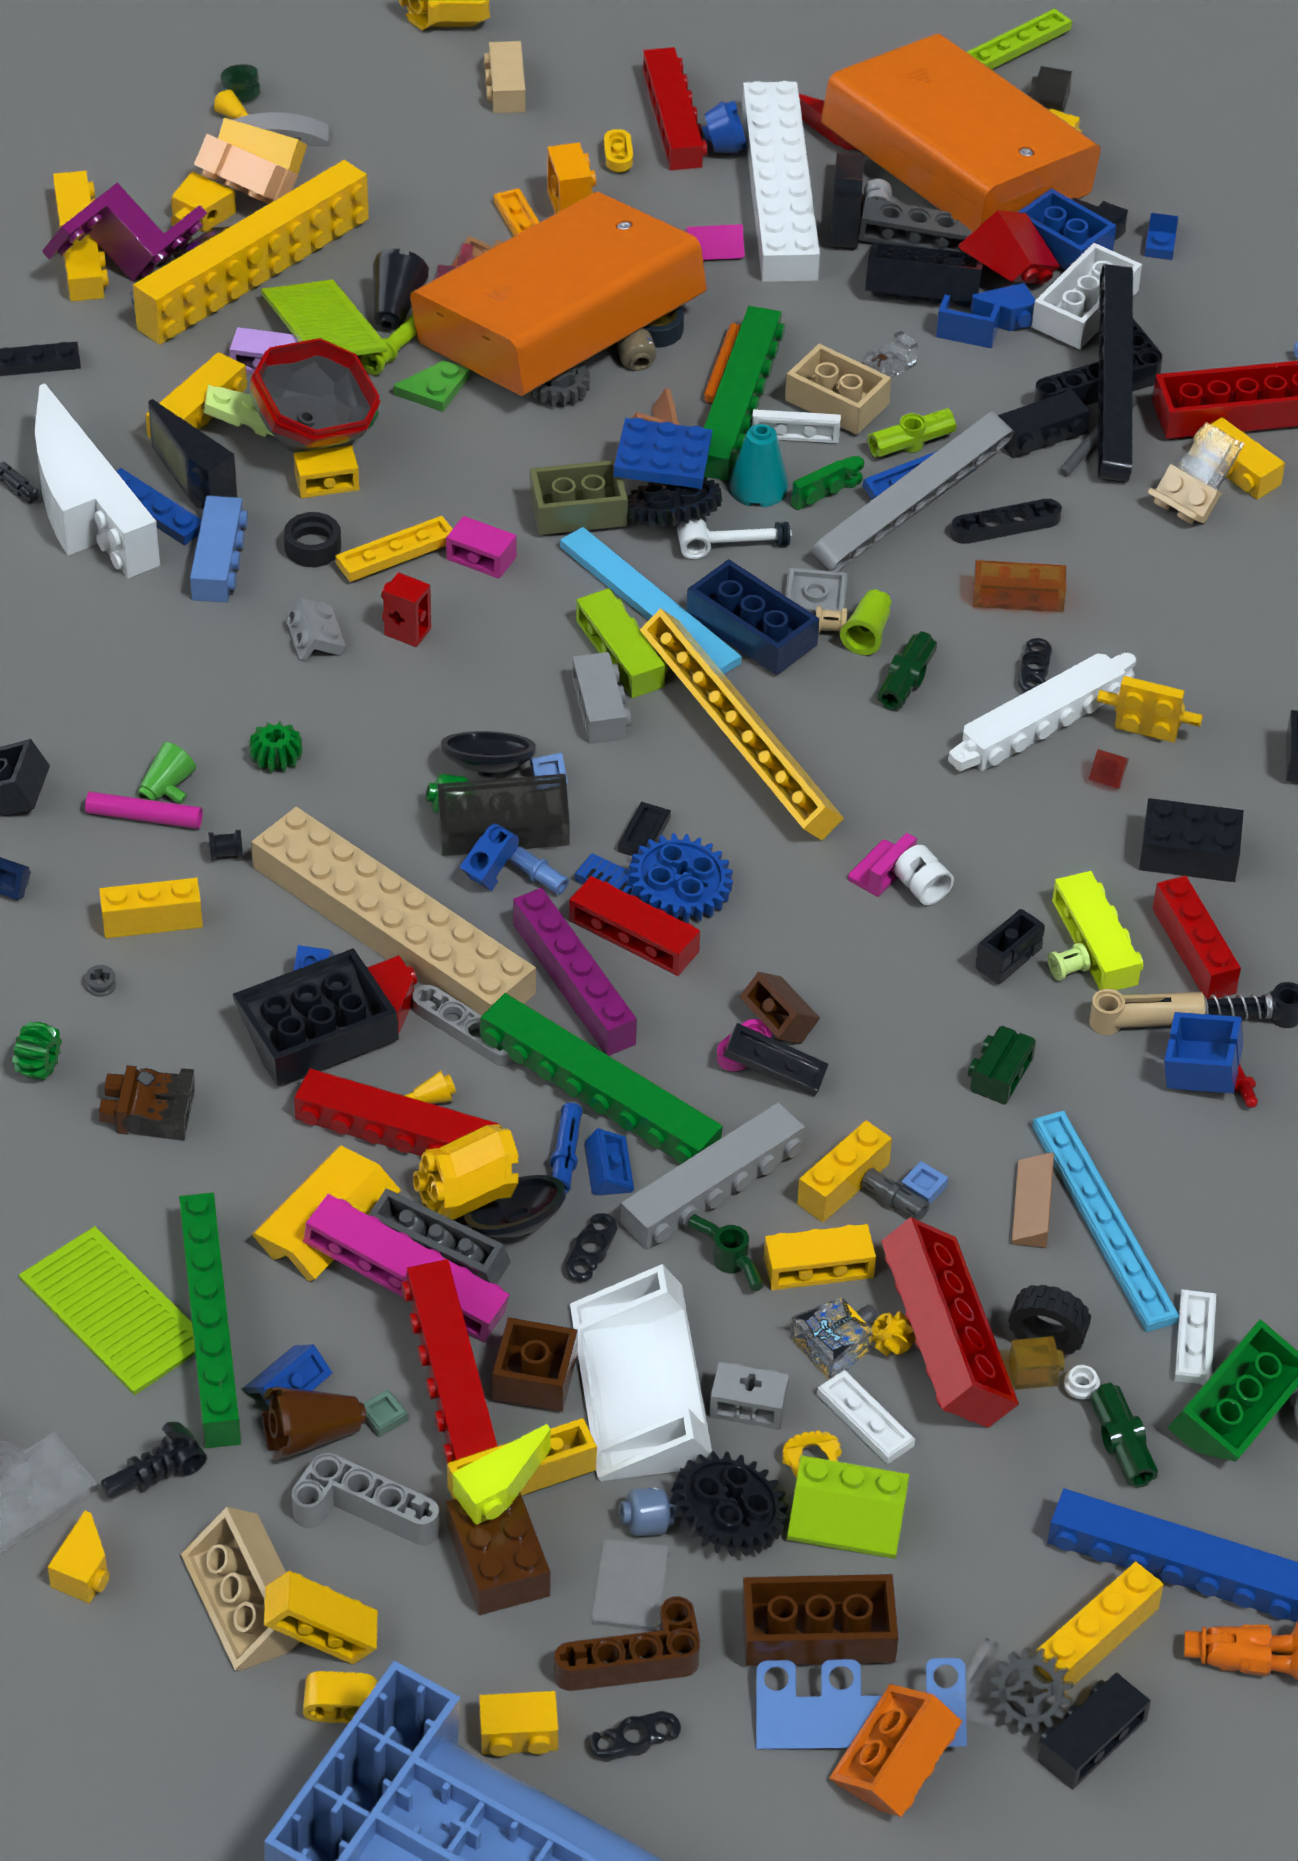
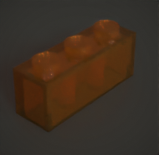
M975 560L973 607L1064 612L1066 565Z

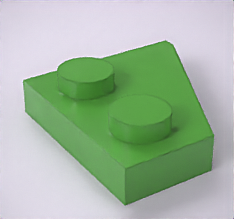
M443 360L396 383L393 386V393L395 396L443 412L470 378L469 369Z

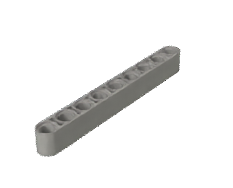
M993 411L989 412L823 536L815 544L811 553L830 571H840L1004 447L1014 435V431Z

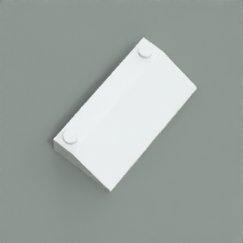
M661 1264L570 1303L573 1328L578 1329V1359L590 1433L597 1445L596 1471L598 1479L600 1481L679 1472L680 1468H685L688 1460L695 1462L699 1454H702L708 1460L712 1448L682 1284Z

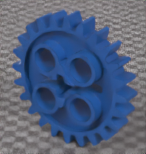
M672 833L671 840L667 841L663 835H659L658 844L649 839L647 848L639 846L638 854L632 855V861L629 865L628 886L632 887L631 894L639 896L641 901L657 909H662L675 918L682 916L684 921L689 923L690 916L694 915L698 921H702L703 912L712 917L714 908L722 910L723 902H728L733 884V880H731L733 870L728 869L729 860H721L722 851L712 853V843L702 846L700 837L691 842L688 834H685L683 840H678L676 834Z

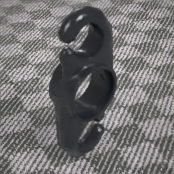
M1033 638L1026 642L1028 648L1025 649V654L1022 657L1018 686L1023 692L1036 687L1028 685L1027 682L1037 681L1039 685L1046 682L1045 678L1048 675L1052 654V646L1047 640ZM1033 646H1040L1043 650L1033 651L1031 648ZM1038 663L1043 667L1040 669H1032L1028 666V664Z
M597 1213L591 1216L590 1219L594 1224L598 1222L607 1223L609 1225L607 1229L597 1230L591 1223L586 1226L585 1231L577 1236L576 1243L565 1265L567 1275L571 1279L578 1282L592 1279L593 1273L591 1271L596 1270L597 1265L606 1258L607 1251L618 1229L615 1218L609 1214ZM588 1242H595L601 1248L596 1252H587L582 1246ZM588 1265L590 1271L579 1273L574 1267Z
M665 1711L643 1716H630L622 1720L618 1727L608 1728L603 1731L604 1737L613 1741L611 1748L600 1749L598 1747V1741L601 1738V1734L598 1732H594L591 1735L588 1747L596 1758L605 1761L629 1755L638 1756L647 1752L651 1745L666 1741V1736L656 1730L658 1724L664 1722L671 1725L672 1728L668 1735L671 1740H676L681 1733V1724L674 1714ZM638 1729L646 1737L641 1742L632 1743L625 1739L624 1734L628 1730Z

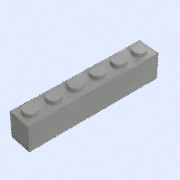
M779 1102L621 1202L620 1224L646 1250L656 1243L666 1241L673 1232L684 1225L688 1226L693 1214L700 1216L709 1209L717 1208L724 1199L737 1191H743L758 1177L771 1173L777 1165L786 1159L796 1157L804 1148L805 1126Z

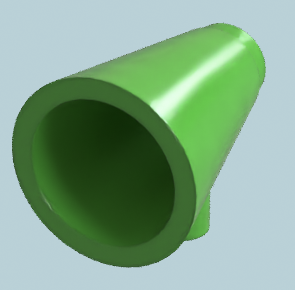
M163 742L137 791L138 797L157 801L166 795L176 803L182 804L187 794L175 786L196 771L195 762L179 746L170 742Z

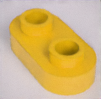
M613 129L604 135L605 162L610 170L622 173L633 166L631 135L625 130Z

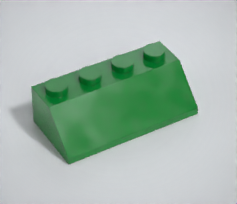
M1260 1319L1240 1340L1167 1428L1194 1452L1236 1462L1297 1389L1298 1351Z

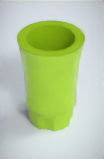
M877 589L868 591L859 601L850 619L841 628V641L851 652L859 655H871L880 648L883 631L890 616V606L892 604V600L886 592H881Z

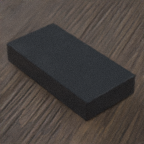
M641 801L618 844V852L632 856L633 854H638L640 845L647 848L649 839L658 843L659 835H662L671 818V810Z

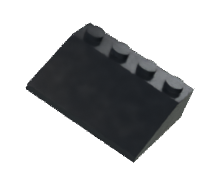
M873 242L868 257L865 291H871V295L877 297H887L888 293L899 294V298L904 300H915L916 296L926 297L927 301L932 303H942L944 295H949L950 300L955 301L956 305L971 306L972 295L980 291L983 263L962 251Z
M354 948L233 993V1000L259 1057L277 1087L306 1076L310 1068L319 1071L399 1040L397 1011Z

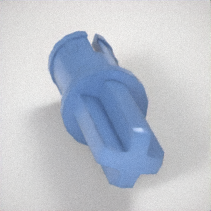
M517 847L515 853L510 858V862L528 874L532 882L538 881L556 895L562 894L569 884V878L550 867L546 859L540 860L522 847Z

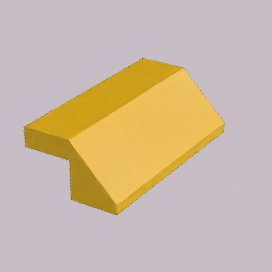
M341 1145L252 1233V1236L273 1260L287 1256L310 1282L315 1280L334 1260L303 1242L306 1222L326 1195L329 1193L338 1199H344L352 1207L369 1215L386 1188L397 1194L401 1190L379 1164Z

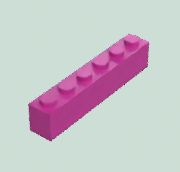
M329 1193L306 1222L303 1237L304 1243L403 1297L401 1282L406 1281L407 1267L445 1259L436 1250L427 1249L413 1241L407 1234L393 1230L384 1225L378 1218L366 1215L352 1207L346 1200L338 1199ZM449 1261L468 1334L484 1343L505 1314L510 1294L503 1291L499 1285L489 1283L474 1275L468 1268L458 1266Z

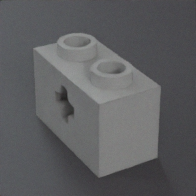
M719 1362L710 1399V1417L780 1430L788 1396L789 1374L780 1373L772 1369L763 1370L746 1367L738 1363Z

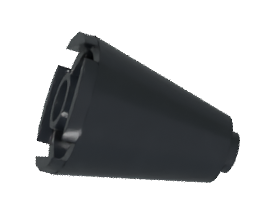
M386 249L378 253L373 262L374 320L385 330L397 329L402 325L412 308L411 292L424 286L428 280L429 266L424 259L409 251V255L399 253L400 249Z

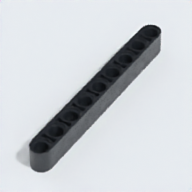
M1103 264L1099 281L1098 478L1128 482L1132 470L1133 268Z

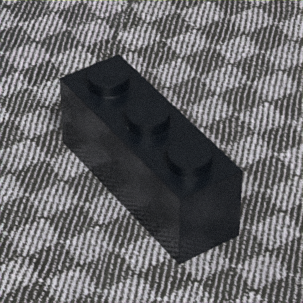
M1070 390L1000 414L998 416L1014 431V435L1003 448L1012 458L1085 434L1088 432L1090 410L1074 391Z
M1117 1672L1106 1682L1100 1680L1090 1691L1087 1700L1082 1704L1075 1703L1068 1710L1064 1721L1056 1728L1051 1726L1043 1733L1039 1740L1041 1746L1038 1762L1073 1790L1147 1720L1151 1700Z

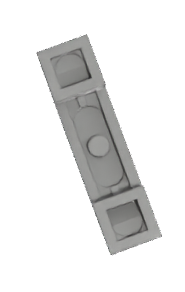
M270 112L251 114L233 119L234 121L292 138H301V141L307 144V146H328V124L311 117L292 113Z

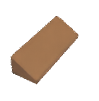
M1045 1153L1018 1160L1012 1244L1046 1248L1049 1231L1054 1153Z

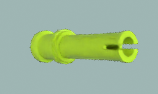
M413 314L389 337L382 338L388 345V351L361 356V364L368 373L372 375L380 374L387 363L396 360L398 351L417 335Z

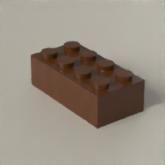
M893 1574L743 1577L741 1603L745 1666H758L762 1661L788 1660L793 1662L794 1665L823 1664L827 1660L853 1659L858 1663L896 1662L898 1628Z

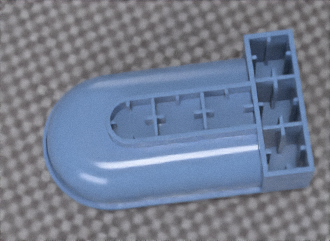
M395 1660L264 1841V1861H663L653 1853L459 1746L458 1732L461 1697Z

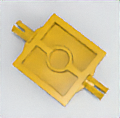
M1124 676L1118 694L1100 689L1097 696V702L1115 706L1116 729L1173 743L1176 741L1178 730L1182 723L1200 728L1203 720V714L1185 711L1183 703L1185 690Z

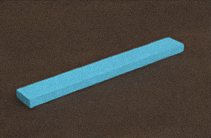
M584 527L560 539L561 549L647 620H650L660 608L678 619L723 674L741 664V655Z
M1065 1111L1033 1119L1032 1127L1046 1153H1054L1053 1165L1146 1333L1177 1324L1179 1321L1177 1310Z

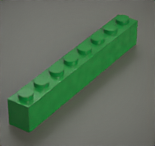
M748 305L704 429L713 430L704 477L724 481L729 480L739 456L738 452L743 445L746 436L745 432L752 427L753 409L758 410L760 401L758 395L764 394L766 386L765 376L770 377L773 364L771 358L776 359L779 349L778 340L782 341L784 337L785 324L781 323L782 311Z
M504 993L481 1016L480 1038L482 1037L488 1046L492 1048L497 1047L500 1051L503 1049L508 1052L514 1062L523 1064L536 1072L543 1080L552 1082L562 1088L569 1096L578 1098L588 1104L595 1112L609 1117L624 1130L635 1133L646 1140L650 1146L661 1149L672 1156L679 1164L684 1163L722 1138L723 1125L507 993Z
M214 1192L179 1196L205 1449L241 1445Z

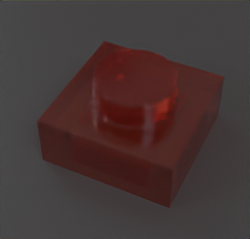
M1097 749L1088 779L1120 789L1129 758Z

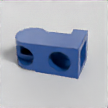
M492 824L483 836L479 838L459 868L471 880L492 892L498 883L496 877L518 847L519 837L499 824Z

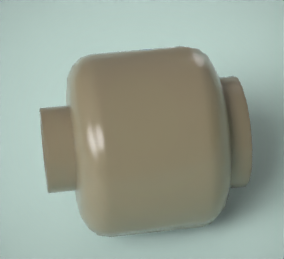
M641 328L616 342L621 363L626 368H631L634 371L645 370L649 368L656 358L657 352L652 336L645 329Z

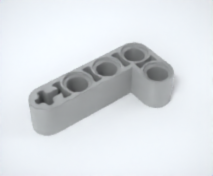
M322 1453L316 1456L292 1490L293 1518L302 1527L312 1528L320 1525L333 1506L415 1544L428 1545L434 1542L439 1535V1507L434 1500L332 1453Z

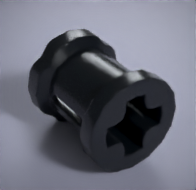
M240 829L230 834L215 835L213 832H208L211 861H216L217 857L237 856L238 859L243 858Z

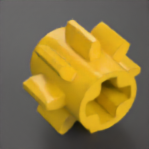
M900 1311L895 1316L890 1312L880 1315L874 1321L871 1328L873 1335L871 1340L876 1343L875 1348L885 1356H888L891 1351L896 1355L905 1353L910 1349L915 1339L912 1325Z

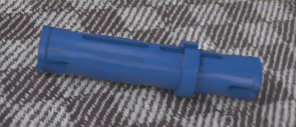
M566 1103L561 1107L556 1149L550 1158L551 1176L556 1177L563 1183L566 1194L571 1190L572 1173L578 1163L575 1153L583 1109L576 1103Z

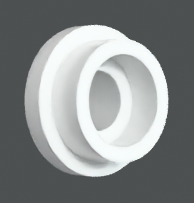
M1086 1365L1073 1367L1064 1379L1065 1390L1069 1395L1077 1399H1089L1091 1392L1100 1386V1379L1095 1370Z

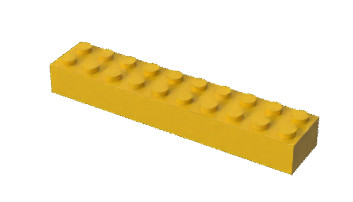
M343 160L133 284L137 330L160 345L368 220L367 174L348 161Z

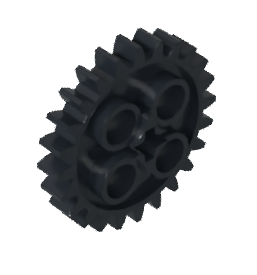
M704 477L702 489L648 482V486H638L639 490H632L631 495H627L628 518H632L633 522L640 521V525L649 523L650 527L656 524L664 527L669 523L676 526L678 522L688 524L691 519L700 520V516H710L709 512H716L717 507L722 506L721 487L719 483H715V480H707V477Z
M711 1451L708 1460L702 1454H699L695 1462L688 1460L685 1468H680L671 1488L673 1495L670 1503L676 1505L673 1515L683 1517L679 1525L681 1528H692L690 1538H695L699 1535L703 1538L702 1547L707 1546L711 1542L715 1544L716 1553H719L722 1547H725L732 1557L737 1549H740L745 1557H748L751 1549L760 1554L764 1546L770 1548L775 1539H779L788 1519L785 1513L789 1505L782 1502L785 1492L775 1490L779 1481H768L766 1479L769 1473L768 1469L760 1472L755 1470L757 1466L756 1461L751 1462L749 1465L744 1464L743 1455H739L735 1461L731 1459L727 1451L722 1459H719L714 1451Z

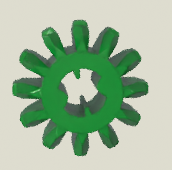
M267 721L265 728L256 727L255 733L250 736V757L252 762L257 763L260 770L269 768L272 774L275 769H280L285 773L287 766L296 767L297 760L301 759L303 753L302 738L300 733L294 730L292 724L283 726L281 721H279L276 725H272Z
M29 1021L20 1029V1035L16 1037V1045L13 1048L14 1056L12 1062L14 1063L15 1072L36 1080H45L54 1072V1066L58 1064V1056L61 1053L60 1045L62 1040L59 1029L38 1021Z

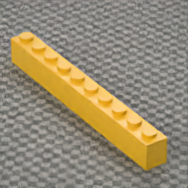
M660 608L640 629L641 633L801 827L820 840H823L844 817L683 624Z

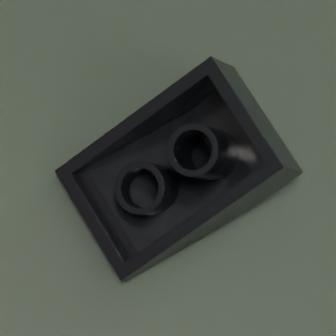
M32 739L0 747V815L8 816L20 812L25 813L35 808L50 765Z

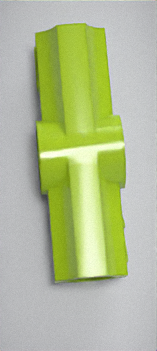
M949 408L924 416L909 413L901 417L900 424L868 434L867 442L870 452L875 458L899 450L912 453L918 452L924 447L925 441L955 432L956 422Z

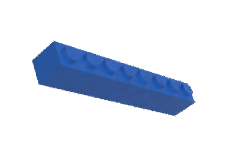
M1063 1488L1051 1520L1047 1543L1065 1551H1074L1090 1556L1096 1561L1109 1562L1127 1569L1136 1561L1153 1576L1162 1579L1168 1584L1181 1585L1196 1590L1205 1596L1225 1599L1243 1608H1253L1268 1613L1277 1619L1298 1621V1562Z

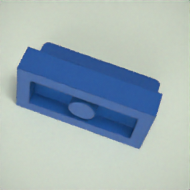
M314 1344L295 1345L244 1388L248 1394L260 1393L262 1397H264L267 1388L276 1386L312 1391L333 1373Z

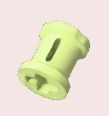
M1076 943L1072 946V949L1060 953L1053 951L1048 954L1047 958L1052 975L1059 981L1065 979L1067 974L1078 970L1088 971L1091 966L1089 954L1084 945Z

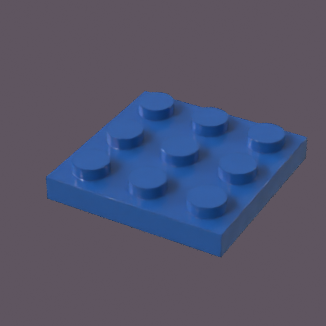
M625 418L613 477L702 489L713 430L704 429L700 426L675 425L671 422L646 421L642 418Z

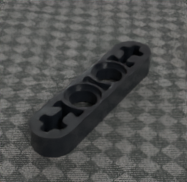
M1048 498L959 515L952 520L950 535L957 543L970 544L1050 528L1059 524L1062 507L1058 501ZM1023 516L1027 518V520L1018 521L1015 520L1013 517ZM993 521L997 522L999 525L992 527L986 525L985 523Z

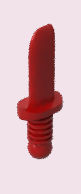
M1240 1064L1238 1066L1234 1092H1240L1245 1105L1248 1108H1254L1258 1104V1099L1253 1090L1256 1082L1253 1077H1246Z

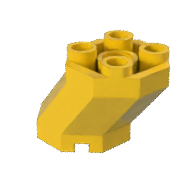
M398 0L401 7L406 5L409 13L405 14L408 21L421 31L429 27H473L490 18L489 0Z
M500 1124L487 1125L440 1148L426 1149L421 1157L419 1171H414L413 1186L415 1191L420 1193L422 1206L454 1220L496 1199L510 1198L518 1184V1173H512V1164L518 1163V1151L511 1130L507 1128L502 1129L503 1126Z

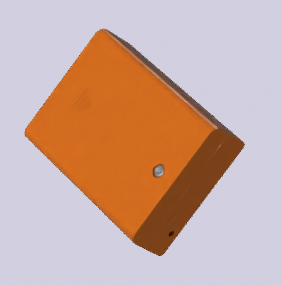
M940 33L838 70L831 75L827 83L822 124L936 208L952 214L951 217L953 219H958L972 232L997 210L1019 212L1051 188L1071 200L1073 197L1078 199L1086 196L1093 189L1101 147Z
M596 191L411 292L410 300L417 338L420 344L523 396L707 291L702 248L695 236Z

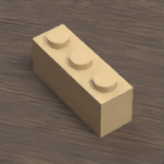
M521 41L489 42V53H484L487 102H492L493 113L525 112V80Z

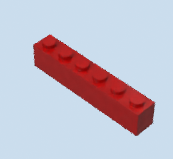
M675 47L643 50V75L670 171L702 168L703 156H707L706 140H701L702 126L701 123H697V108L693 106L692 91L688 90L687 74H683L682 57L678 58Z
M311 1068L294 1097L296 1120L418 1156H422L426 1149L440 1148L484 1126L499 1124Z
M449 1259L407 1267L406 1281L401 1282L402 1295L405 1303L411 1302L413 1313L409 1314L410 1326L413 1335L419 1334L422 1345L417 1346L418 1357L421 1367H428L430 1378H426V1387L429 1399H436L439 1411H434V1418L438 1433H445L447 1444H443V1454L447 1465V1463L498 1446Z

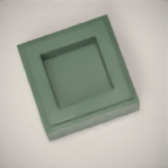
M389 1389L363 1403L366 1410V1423L378 1437L409 1421L408 1412Z

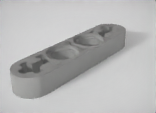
M422 985L414 990L412 1007L418 1016L496 1065L508 1066L514 1063L508 1052L503 1049L499 1051L497 1047L492 1048L483 1041L482 1037H473L469 1034L473 1030L480 1029L482 1015L433 985ZM456 1013L461 1018L457 1021H448L444 1016Z

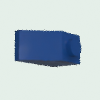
M1025 283L972 295L970 314L990 317L994 305H1000L998 328L1014 331L1032 326L1035 298Z

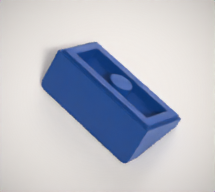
M597 1128L585 1141L592 1194L632 1193L634 1185L626 1136Z

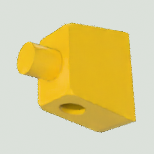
M193 171L171 198L172 217L170 221L172 226L199 205L207 212L206 216L200 221L203 224V227L199 230L201 232L208 231L236 213L235 190Z

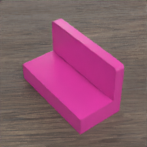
M743 224L693 226L685 229V232L698 239L702 248L703 260L741 259L744 257Z
M905 833L895 844L883 839L848 874V881L879 897L898 878L894 873L895 863L906 850L916 846L917 838Z

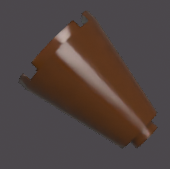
M277 1386L267 1388L264 1393L263 1401L269 1400V1410L262 1411L263 1431L268 1450H276L277 1452L273 1456L275 1460L286 1459L357 1433L361 1429V1424L366 1422L365 1406L362 1402L359 1403L355 1396Z

